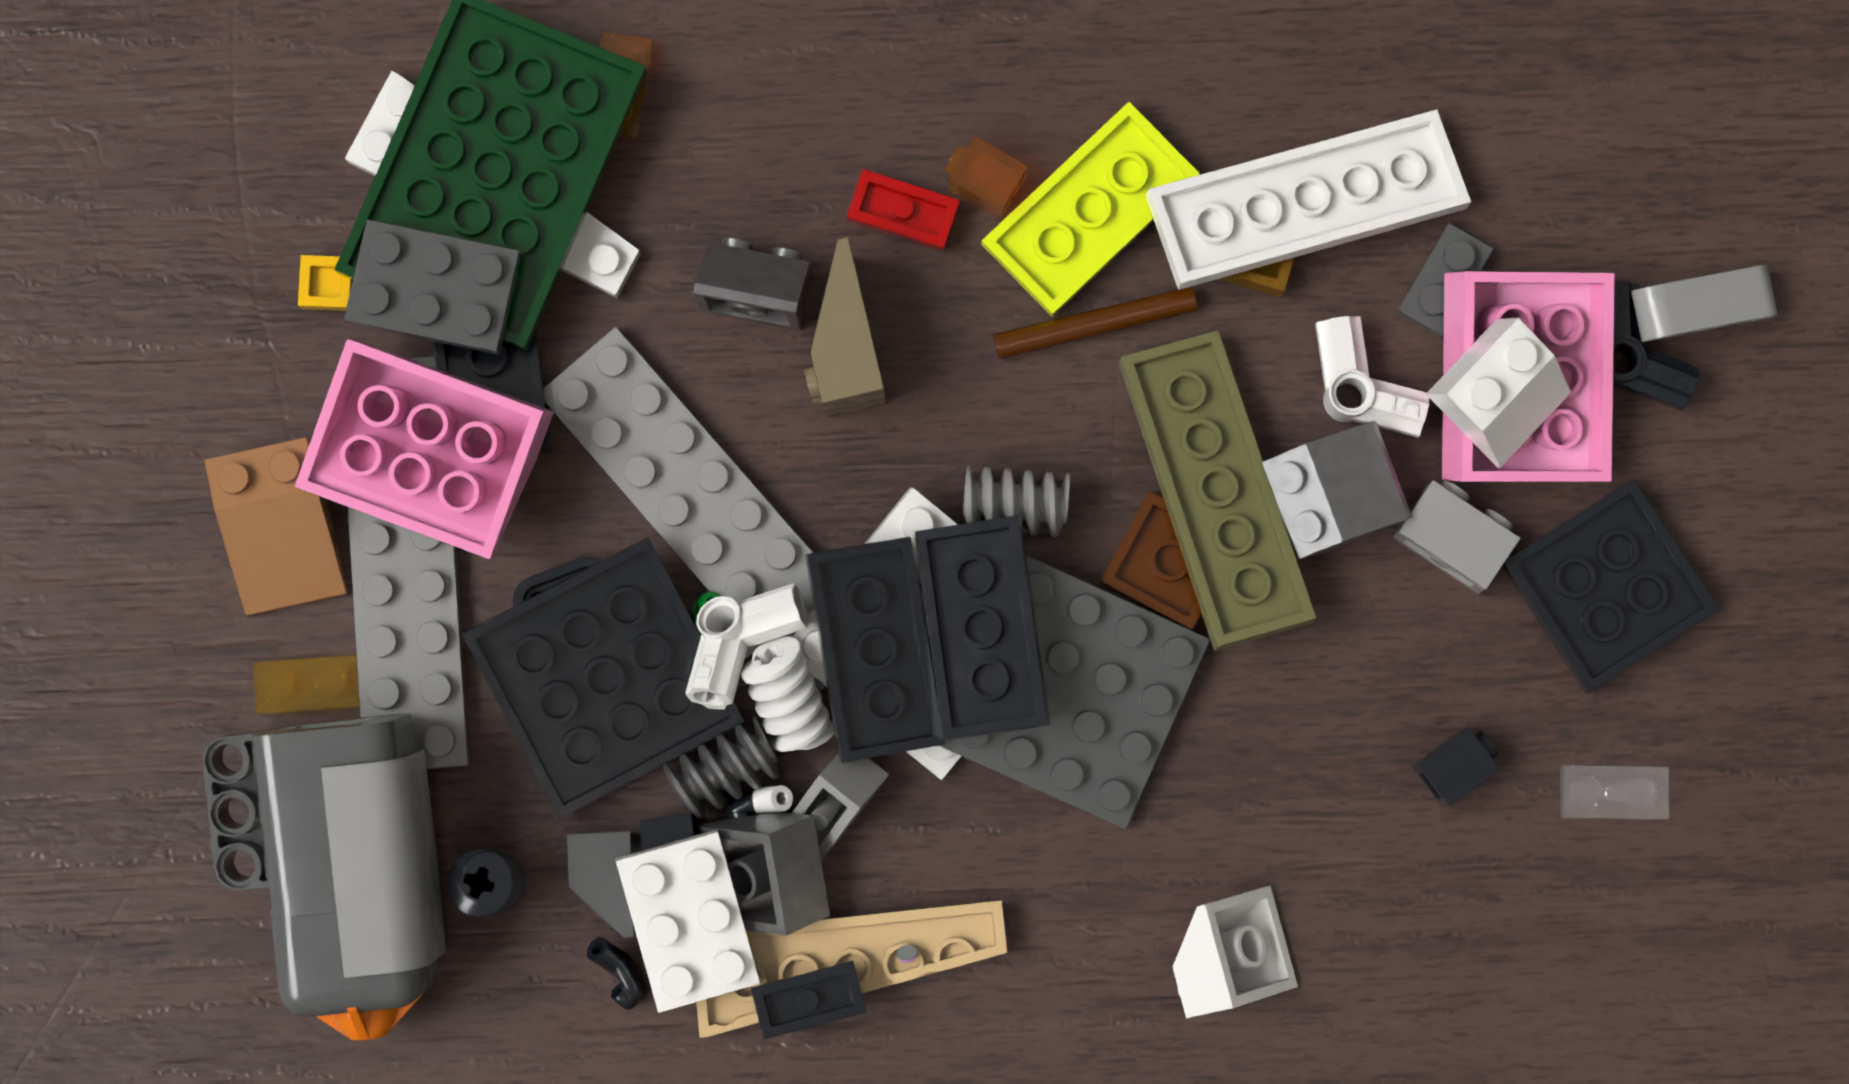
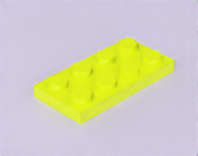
M1128 102L981 241V245L1053 317L1154 221L1146 199L1148 189L1200 175V173Z

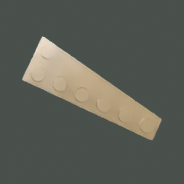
M1002 900L824 919L786 936L746 930L760 984L696 1002L699 1037H709L759 1023L750 988L854 961L863 994L1007 953ZM904 945H912L917 949V957L910 963L901 962L896 955L897 950Z

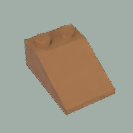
M307 437L204 460L214 511L247 617L348 595L329 499L294 487L311 442Z

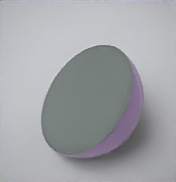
M904 945L897 950L896 955L901 962L910 963L917 957V949L912 945Z

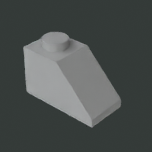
M837 754L820 773L792 812L814 816L821 861L889 776L887 772L869 758L841 763Z

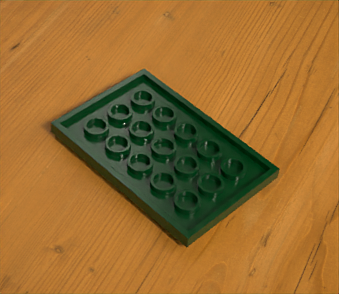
M452 0L334 270L337 274L353 280L367 220L518 250L521 253V260L502 341L527 351L646 76V66L487 1Z

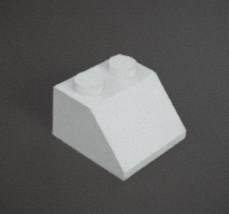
M1519 318L1496 319L1426 395L1496 467L1501 468L1566 399L1571 391L1555 355Z

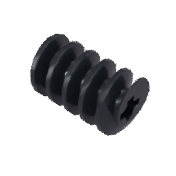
M478 849L466 852L454 862L449 870L446 885L449 898L456 908L467 915L487 917L504 914L513 908L524 895L526 879L523 868L514 857L501 851ZM480 875H488V879L495 883L493 891H485V887L478 883Z

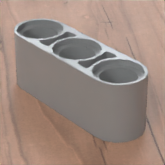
M1768 265L1674 281L1631 291L1642 342L1736 325L1778 315Z

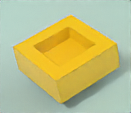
M301 255L298 306L301 309L346 311L353 280L337 274L334 270L340 256Z

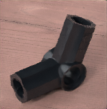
M1614 282L1613 350L1624 353L1629 360L1630 366L1628 373L1625 374L1613 371V388L1620 387L1676 410H1685L1697 385L1700 368L1644 347L1641 344L1631 291L1640 289L1639 284Z

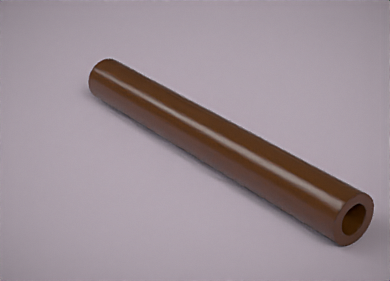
M1191 286L993 334L998 359L1195 312L1198 311L1193 287Z

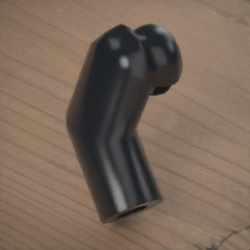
M603 937L594 939L587 949L588 959L612 974L619 981L618 985L611 990V998L624 1009H633L640 998H645L647 985L628 953Z

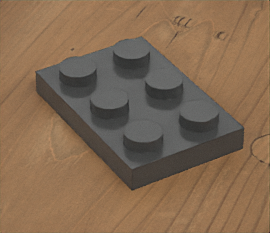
M367 220L344 321L347 324L499 355L521 253L518 250Z

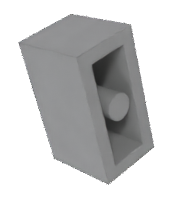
M1433 480L1424 488L1410 509L1413 518L1403 521L1392 537L1479 594L1488 588L1520 537L1510 531L1513 524L1502 515L1490 509H1487L1483 514L1468 504L1467 501L1470 496L1455 484L1444 480L1440 485Z

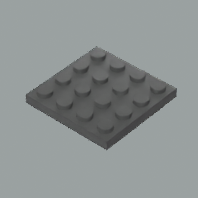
M1026 555L1050 726L945 741V745L939 746L1126 829L1210 639Z

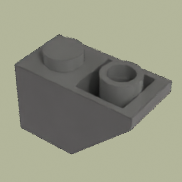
M630 831L567 834L569 888L623 938L637 937L615 858L643 851L642 842H635V832Z

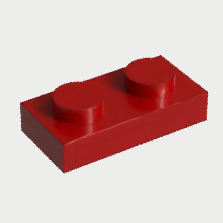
M862 169L847 214V221L944 252L960 200Z

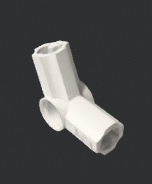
M1343 316L1316 322L1315 327L1325 388L1323 404L1326 412L1339 422L1349 423L1354 421L1365 424L1376 421L1378 428L1418 438L1429 407L1430 398L1426 395L1427 392L1369 377L1360 316ZM1343 384H1350L1356 387L1362 397L1361 405L1356 408L1342 406L1336 397L1337 387Z
M795 583L738 602L726 596L715 597L707 601L700 608L696 624L702 635L685 692L691 702L704 705L708 709L725 710L727 705L733 703L744 659L754 652L757 645L807 628V624H809L807 618L808 611L801 591Z

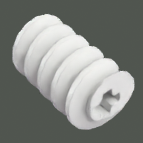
M781 636L759 645L752 653V660L747 662L742 668L741 677L745 683L750 684L748 693L753 700L757 701L755 710L760 717L764 718L762 723L763 729L767 734H771L769 739L771 747L780 752L809 750L827 742L834 735V726L829 720L827 708L822 703V695L815 686V678L808 670V661L801 653L799 641L790 636Z

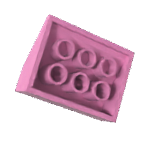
M1478 271L1444 273L1443 375L1496 319L1519 318L1555 355L1571 393L1501 468L1496 467L1443 412L1442 480L1461 482H1612L1615 273Z
M347 339L294 487L476 555L492 559L535 465L554 411L362 340Z

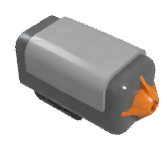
M411 713L284 725L265 730L236 732L213 740L203 753L202 764L214 870L217 879L222 885L231 890L269 888L270 917L278 989L284 1007L297 1016H316L350 1040H369L388 1035L423 993L434 984L438 977V958L446 953L437 850L424 748H415ZM227 745L237 747L242 753L243 765L238 772L228 769L224 764L223 751ZM233 797L243 800L248 807L249 818L245 824L235 822L229 814V803ZM238 850L249 853L253 858L255 869L252 876H244L236 869L234 858Z

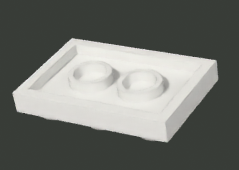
M718 830L615 858L658 1013L760 984Z

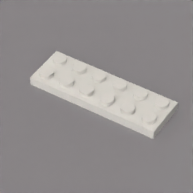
M1437 109L1150 188L1146 194V199L1178 290L1465 210L1471 203Z

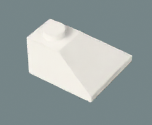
M1271 886L1197 906L1173 964L1178 993L1181 997L1186 1018L1232 1009L1298 987Z

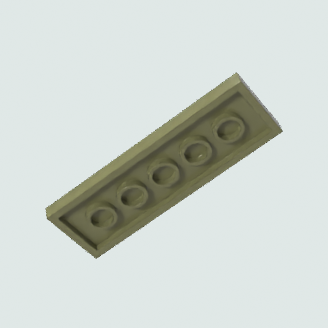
M1219 331L1122 356L1119 366L1214 651L1312 624L1316 620V615L1278 504L1264 470L1263 460Z

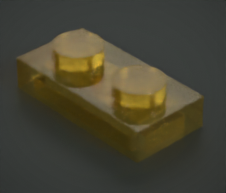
M357 655L253 662L255 714L257 715L360 708Z

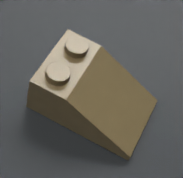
M848 237L837 240L810 352L813 367L804 369L813 407L823 405L826 418L886 404L884 387Z

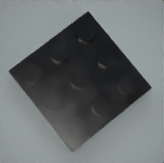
M1634 479L1506 559L1502 565L1585 694L1592 692L1720 610Z

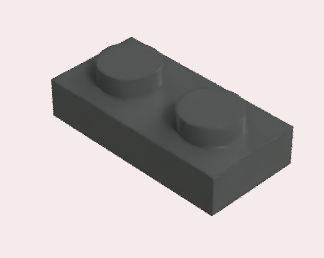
M1449 223L1396 314L1441 339L1444 335V273L1480 272L1494 248Z

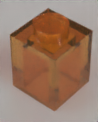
M974 136L967 148L961 145L956 148L945 168V172L951 175L948 179V190L1002 220L1027 177L1028 166Z

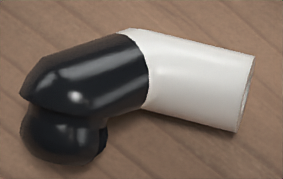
M783 785L760 787L744 794L739 799L734 798L730 800L725 807L724 813L727 814L728 820L753 816V814L786 811L792 805L793 795L790 789Z

